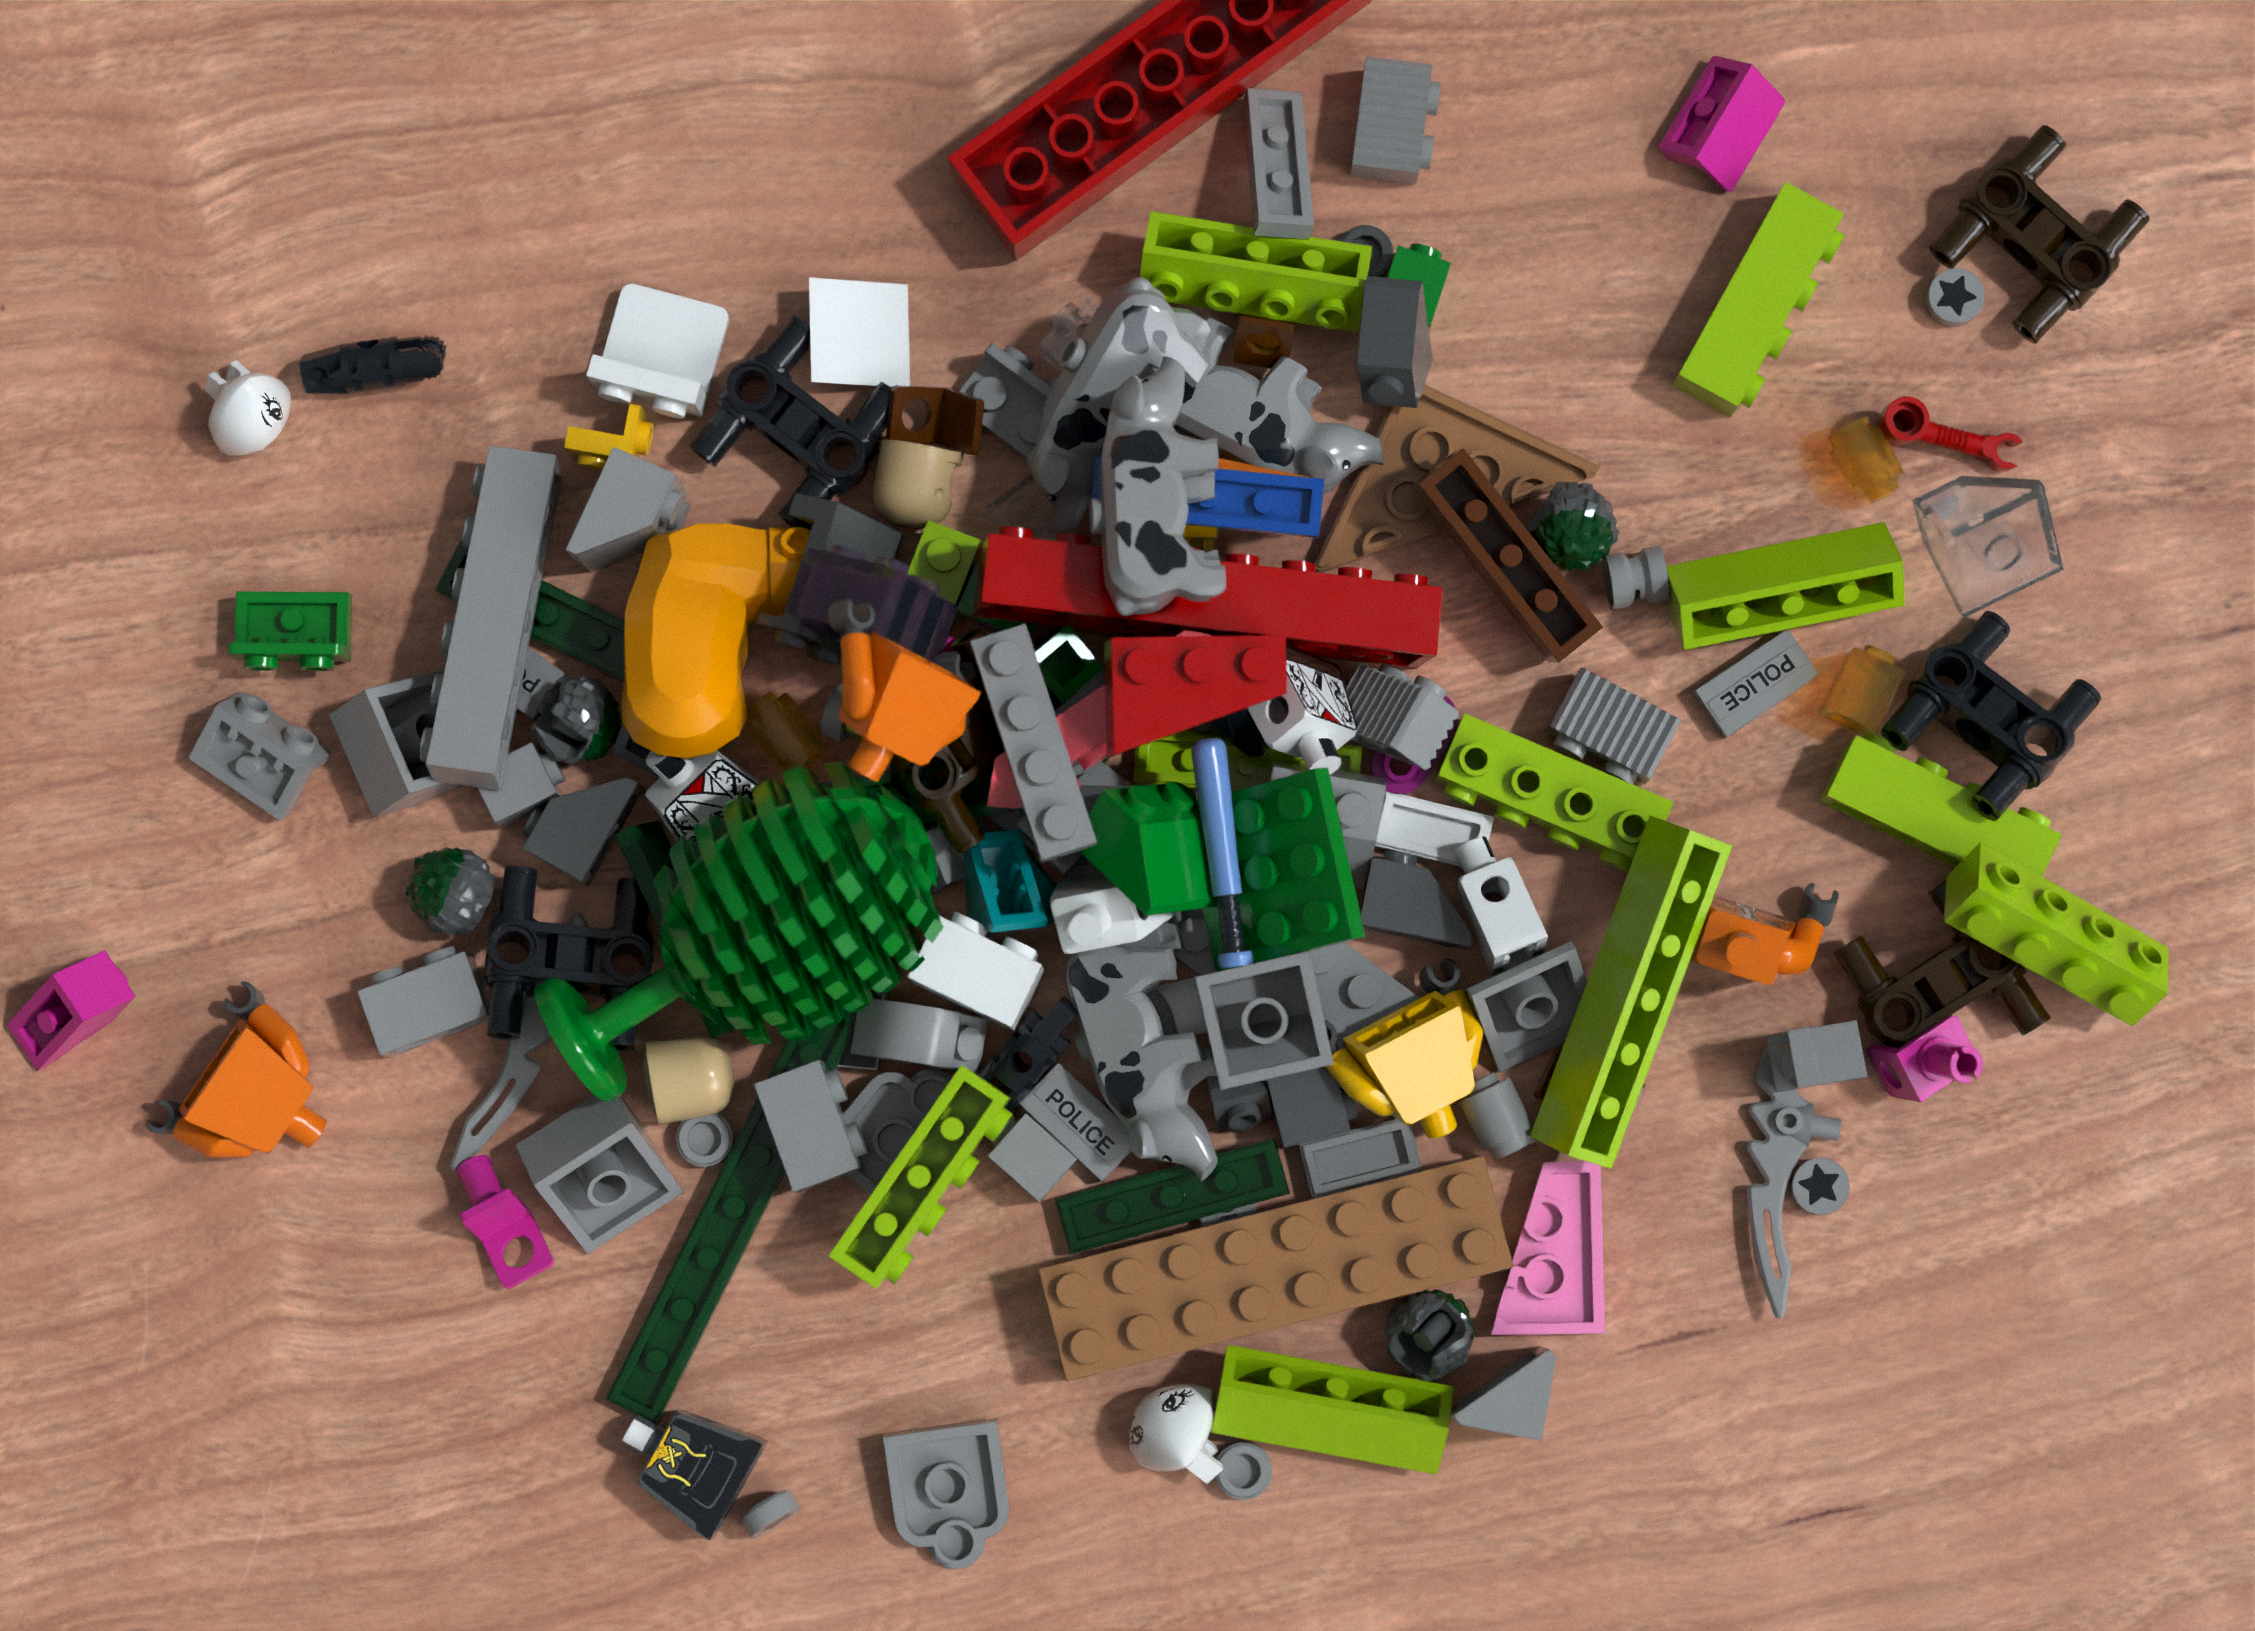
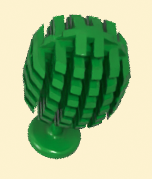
M840 761L824 764L834 788L828 789L824 784H819L817 776L808 768L803 769L801 764L782 773L790 794L789 796L785 787L777 780L772 781L770 777L752 788L754 801L747 796L742 798L741 794L726 802L722 807L724 819L718 814L713 817L712 813L706 816L693 827L697 842L691 837L686 840L685 835H683L671 846L669 856L675 872L664 864L653 879L663 920L661 919V934L657 932L660 954L665 967L594 1011L576 989L560 978L546 979L535 987V1000L544 1024L574 1073L603 1102L610 1103L621 1096L627 1086L626 1072L618 1051L614 1045H608V1043L680 997L715 1024L717 1023L712 1009L721 1012L719 1007H722L725 1017L736 1029H742L745 1038L754 1045L772 1044L763 1018L771 1026L776 1025L779 1034L788 1040L793 1039L795 1042L807 1038L813 1033L814 1030L811 1023L819 1028L824 1027L828 1029L841 1022L844 1015L842 1008L850 1013L854 1011L856 1014L870 1005L873 998L870 986L879 994L882 991L884 995L898 985L901 979L893 957L894 954L898 964L906 971L910 968L911 972H913L925 961L924 956L919 957L923 946L915 927L917 928L920 925L923 935L931 943L934 942L944 927L930 892L932 883L937 888L936 854L925 828L915 812L881 784L879 786L883 795L877 793L879 800L871 798L858 779L854 780L851 771Z

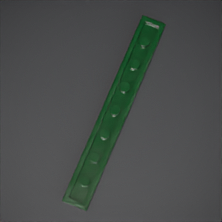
M842 1008L844 1015L840 1023L828 1029L824 1027L819 1028L811 1023L814 1031L809 1037L795 1042L793 1039H787L767 1079L817 1060L825 1063L827 1071L838 1068L853 1037L857 1013L855 1014L854 1011L850 1013ZM759 1097L752 1107L606 1397V1400L636 1415L639 1414L655 1424H659L786 1172Z

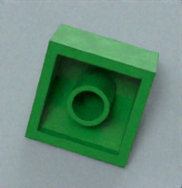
M1177 782L1103 789L1089 814L1097 844L1096 846L1080 850V852L1146 916L1218 906L1216 896L1212 897L1208 860L1196 794L1187 786Z

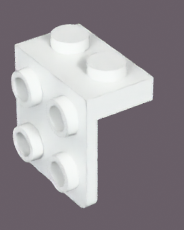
M627 284L621 290L603 356L592 354L586 376L593 387L599 390L598 396L609 401L629 405L631 399L653 404V411L669 417L684 419L685 413L702 417L728 328L729 315L720 306L637 284Z

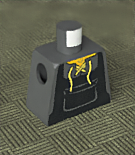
M679 1410L673 1416L667 1429L637 1414L629 1426L621 1445L649 1460L637 1483L699 1535L710 1541L716 1537L768 1441L760 1436L703 1416Z

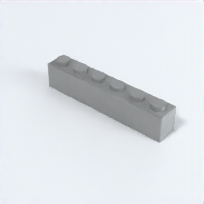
M489 445L486 464L478 463L473 481L474 497H479L476 515L467 516L463 530V548L469 549L465 569H456L452 586V600L458 602L455 621L447 620L442 634L441 651L442 654L448 655L444 675H435L431 690V707L437 708L433 728L426 727L424 729L420 745V760L426 762L433 781L501 791L562 478L557 456L554 454Z

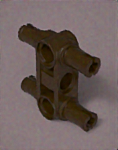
M2042 125L2011 158L2005 157L1997 160L1982 175L1979 181L1960 200L1958 207L1960 213L1929 246L1931 254L1942 265L1953 269L1984 236H1988L2040 281L2043 288L2012 321L2016 331L2034 344L2068 310L2075 311L2085 305L2118 269L2120 263L2119 254L2150 221L2147 213L2138 204L2126 199L2094 233L2089 232L2036 184V180L2066 147L2064 139L2047 125ZM1995 186L2003 189L2009 197V207L2000 208L1992 205L1986 198V187ZM2078 260L2086 263L2092 271V282L2084 283L2074 279L2069 270V262Z
M982 628L968 631L951 645L954 651L960 653V660L962 662L970 661L975 665L977 677L974 682L977 685L976 689L981 692L977 701L967 712L963 735L935 753L928 762L931 767V778L925 787L918 778L919 765L895 753L889 762L890 779L894 788L901 795L910 798L918 811H922L925 815L931 814L955 853H962L971 849L985 837L984 832L980 829L959 796L962 788L995 763V758L1005 752L970 646L971 640L986 636Z
M1946 881L1928 892L1943 916ZM1952 926L1950 927L1956 934L1952 937L1954 943L1898 979L1895 975L1892 977L1888 976L1862 935L1834 952V955L1861 995L1857 998L1860 1003L1858 1007L1865 1016L1868 1031L1875 1038L1879 1039L1884 1046L1901 1048L1948 1015L1954 1014L1986 992L1989 996L1995 993L2022 1036L2051 1019L2023 975L2027 973V970L2023 965L2002 954L2001 963L1996 970L1984 968L1977 958V949L1981 942ZM1889 1000L1901 1003L1906 1009L1907 1023L1901 1031L1889 1029L1882 1020V1009Z

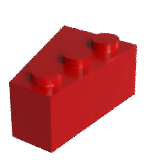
M1286 635L1110 638L1104 643L1107 758L1287 694Z

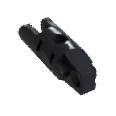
M426 335L424 338L417 336L398 339L395 336L340 344L301 356L300 373L303 386L307 394H352L405 386V383L424 381L425 378L430 380L433 377L436 378L437 375H441V371H443L446 346L443 345L444 341H441L439 337L435 338L433 335L431 337Z
M1063 996L1044 1018L1035 1010L1031 1011L1006 1045L992 1057L978 1074L989 1083L996 1076L1005 1086L1012 1090L1008 1095L1011 1099L1004 1107L1011 1113L1030 1093L1043 1073L1059 1059L1071 1044V1041L1062 1033L1076 1017L1077 1011L1067 997ZM1019 1051H1024L1031 1057L1032 1065H1027L1021 1061Z

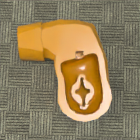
M729 523L694 524L655 534L647 541L637 578L628 598L624 622L622 723L635 743L657 755L687 759L714 753L739 736L747 719L742 674L748 654L749 626L757 622L759 612L778 617L784 615L811 530L803 527L781 528L769 526V530Z

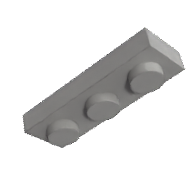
M1247 88L1243 100L1254 235L1309 239L1314 227L1302 92Z

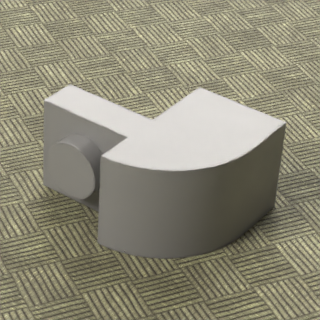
M872 999L870 1005L857 1012L850 1054L891 1062L923 1065L957 1072L959 1067L964 1065L978 1075L980 1073L988 1019L964 1015L961 1012Z
M1857 1020L1814 1028L1794 1029L1786 1033L1766 1036L1776 1092L1867 1077Z

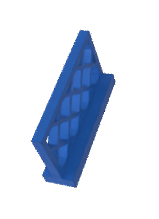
M1096 457L1092 499H1099V466L1101 457ZM1218 469L1215 471V498L1188 504L1186 525L1319 538L1325 479Z

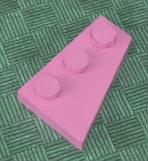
M1587 1161L1541 1163L1513 1254L1512 1263L1514 1268H1510L1489 1335L1605 1333L1600 1165Z

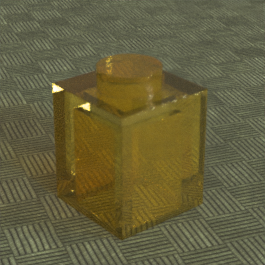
M1865 645L1864 649L1861 650L1854 647L1845 655L1819 709L1818 715L1864 737L1866 733L1875 734L1879 730L1906 671L1894 666L1896 658L1880 648Z

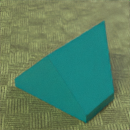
M1019 829L985 832V837L977 845L964 852L967 917L984 925V929L989 932L1046 927L1055 921L1050 898L1056 885L1024 845Z

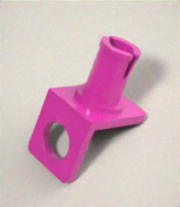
M1948 1015L1899 1049L1872 1044L1866 1048V1052L1888 1094L1893 1097L1920 1103L1954 1080L1960 1083L1972 1082L1970 1076L1977 1079L1983 1069L1981 1054L1977 1049L1973 1048L1959 1018L1953 1015ZM1887 1062L1897 1072L1901 1080V1083L1893 1076V1074L1888 1068Z
M479 1155L461 1163L456 1169V1174L461 1179L473 1207L462 1212L459 1217L462 1223L482 1241L502 1286L506 1289H511L552 1267L555 1262L531 1209L511 1189L503 1190L493 1170L490 1158L487 1155ZM519 1237L531 1240L534 1253L530 1262L519 1268L508 1266L504 1260V1250L508 1243Z

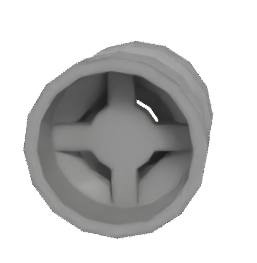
M1660 546L1643 548L1638 555H1634L1631 558H1628L1621 552L1608 554L1602 559L1605 589L1612 610L1630 607L1635 598L1639 600L1645 599L1651 604L1669 600L1668 574Z

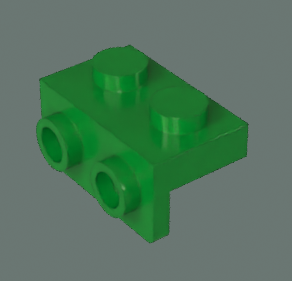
M236 591L235 642L228 643V655L238 661H244V669L274 671L278 670V661L300 662L301 670L333 671L334 662H351L352 595L349 592Z

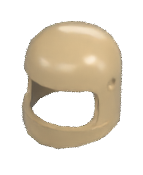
M881 440L872 492L875 509L886 520L901 526L925 528L928 520L939 524L950 512L952 506L949 492L954 468L962 466L964 453L946 446L934 447L906 441Z
M696 1035L659 1042L657 1040L645 1042L643 1053L644 1081L659 1125L717 1114L727 1107L734 1093V1072L730 1056L720 1041L710 1036Z

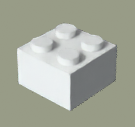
M954 912L950 921L939 916L944 927L933 943L926 938L919 953V957L924 956L925 961L913 972L910 971L908 978L915 985L1015 1032L1045 973L1043 966L1036 962L1039 956L1036 954L1037 951L1007 936L1002 945L985 938L988 931L984 929V925L960 913Z

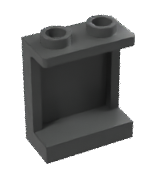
M795 493L789 515L812 525V529L784 615L778 617L759 612L756 623L775 631L772 641L800 651H805L806 646H809L806 656L838 666L842 657L841 638L846 634H839L831 627L828 620L829 607L832 603L846 598L852 600L853 606L861 603L871 605L875 611V620L870 627L863 629L864 633L870 637L904 534L839 502Z

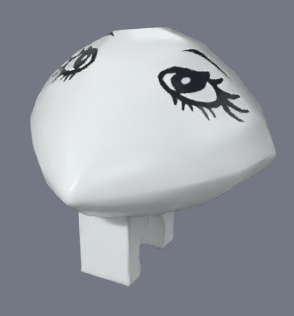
M235 360L229 363L226 380L222 379L216 371L208 374L204 390L215 400L209 417L208 428L216 446L222 453L227 455H247L262 451L277 438L288 419L291 397L289 389L282 381L267 374L251 373Z
M1188 1383L1158 1388L1144 1396L1135 1408L1130 1430L1129 1451L1132 1458L1143 1468L1155 1471H1177L1187 1468L1205 1483H1209L1223 1470L1222 1463L1212 1457L1218 1452L1217 1447L1208 1440L1213 1424V1391L1201 1385Z

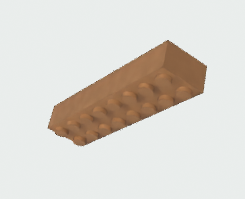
M1480 1156L1039 1269L1066 1381L1068 1382L1514 1267L1485 1156Z

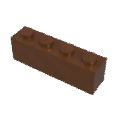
M1464 448L1451 453L1411 485L1412 489L1548 662H1561L1603 628Z

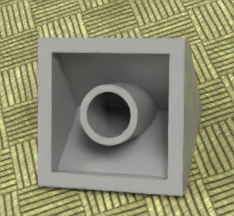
M1572 941L1464 991L1483 1028V1041L1499 1073L1565 1043L1587 984Z
M1537 1347L1452 1406L1451 1419L1463 1426L1542 1440L1556 1357L1550 1349Z

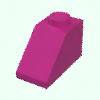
M104 950L52 974L10 1020L7 1026L36 1070L39 1071L111 1023L136 996L129 987L125 974L115 966Z

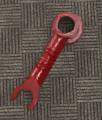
M1909 396L1900 397L1889 403L1881 412L1876 423L1877 435L1887 444L1904 445L1913 441H1919L1930 445L1934 444V446L1939 445V447H1944L1945 449L1949 448L1950 450L1975 456L1978 460L1985 461L1996 472H2008L2017 467L2016 464L2005 462L1999 458L1997 453L1998 445L2006 444L2007 446L2015 447L2023 442L2021 438L2012 433H2003L1998 436L1980 435L1969 431L1964 432V430H1959L1958 428L1954 429L1947 425L1943 426V424L1938 425V423L1930 421L1926 406L1920 400ZM1894 417L1902 422L1903 431L1895 427Z

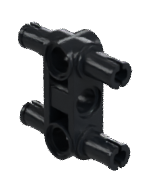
M792 315L763 353L757 351L755 354H751L746 362L738 364L731 370L727 378V386L717 397L718 402L716 405L719 407L718 411L690 444V448L706 462L716 467L745 429L749 431L755 429L806 468L804 470L807 474L806 478L777 514L792 527L808 529L810 524L789 515L795 493L831 500L833 496L839 498L841 495H845L851 486L858 484L865 477L870 462L879 452L880 444L877 440L887 428L891 387L880 382L851 420L839 418L791 381L790 371L810 347V326L800 318ZM753 379L765 381L769 385L768 392L761 401L747 403L740 399V390L746 382ZM840 446H849L857 452L855 463L845 470H835L827 464L830 452Z
M1985 611L1958 642L1946 643L1930 654L1924 668L1909 683L1907 690L1908 698L1882 726L1881 735L1895 749L1906 751L1933 720L1940 722L1998 767L1971 799L1972 806L1978 813L1991 821H1997L2024 789L2038 787L2042 782L2051 777L2056 766L2074 746V732L2101 701V696L2090 683L2076 679L2049 710H2045L1985 664L1986 660L2010 633V626L2001 616L1992 611ZM1935 676H1947L1956 683V686H1946L1940 683ZM2026 744H2036L2042 747L2047 755L2040 756L2032 753L2026 747Z
M524 866L505 867L499 915L494 916L493 920L489 923L484 979L486 980V985L491 987L487 1028L488 1037L500 1040L520 1039L525 992L535 989L538 984L546 979L560 978L569 983L579 994L601 996V998L605 999L606 1004L651 975L654 961V939L651 932L647 930L649 907L635 878H622L618 880L613 927L605 929L537 921L533 918L537 870ZM515 942L525 948L528 957L520 963L510 964L504 962L499 957L497 949L504 943ZM619 954L632 955L640 963L641 970L634 975L625 976L614 970L611 960ZM637 1025L611 1040L608 1045H614L619 1052L633 1051L635 1048Z

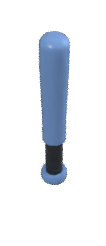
M1219 738L1201 739L1193 743L1191 755L1212 897L1216 896L1219 923L1221 924L1223 953L1218 955V964L1220 968L1246 966L1253 964V954L1251 950H1246L1244 946V931L1240 917L1241 910L1239 909L1240 901L1238 897L1239 893H1242L1227 750L1225 743Z

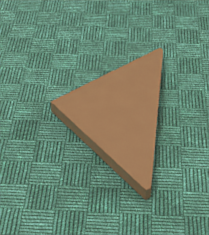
M1424 385L1417 408L1390 406L1376 435L1381 442L1384 465L1371 463L1361 466L1315 563L1316 572L1324 573L1445 530L1412 489L1411 485L1456 450L1464 448L1509 507L1550 493L1556 482L1579 483L1595 477L1600 466Z

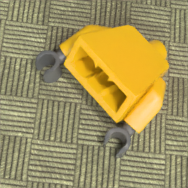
M1445 958L1440 963L1441 969L1446 976V982L1436 979L1433 969L1427 964L1420 971L1419 980L1422 988L1429 994L1343 1038L1346 1048L1339 1049L1335 1044L1337 1031L1332 1023L1325 1020L1334 1065L1325 1066V1068L1346 1094L1378 1116L1392 1115L1405 1125L1413 1124L1420 1120L1424 1134L1428 1138L1443 1137L1457 1127L1450 1104L1470 1094L1475 1087L1473 1070L1478 1063L1483 1037V1028L1465 992L1457 990L1455 986L1460 976L1459 966L1456 961Z

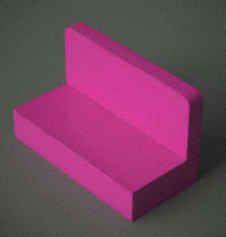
M1713 55L1657 149L1670 161L1700 168L1721 190L1731 192L1784 106L1785 99L1752 64Z

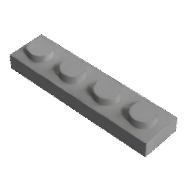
M1026 624L971 640L970 646L1041 863L1096 846L1097 841Z

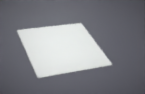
M809 277L811 382L878 386L880 382H883L889 387L895 385L910 386L908 284Z

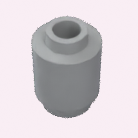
M1495 1072L1474 1081L1475 1087L1473 1091L1468 1094L1469 1097L1461 1100L1459 1104L1482 1150L1488 1149L1493 1160L1496 1161L1535 1142L1534 1138L1530 1137L1531 1132L1529 1130L1534 1125L1510 1077L1499 1082Z

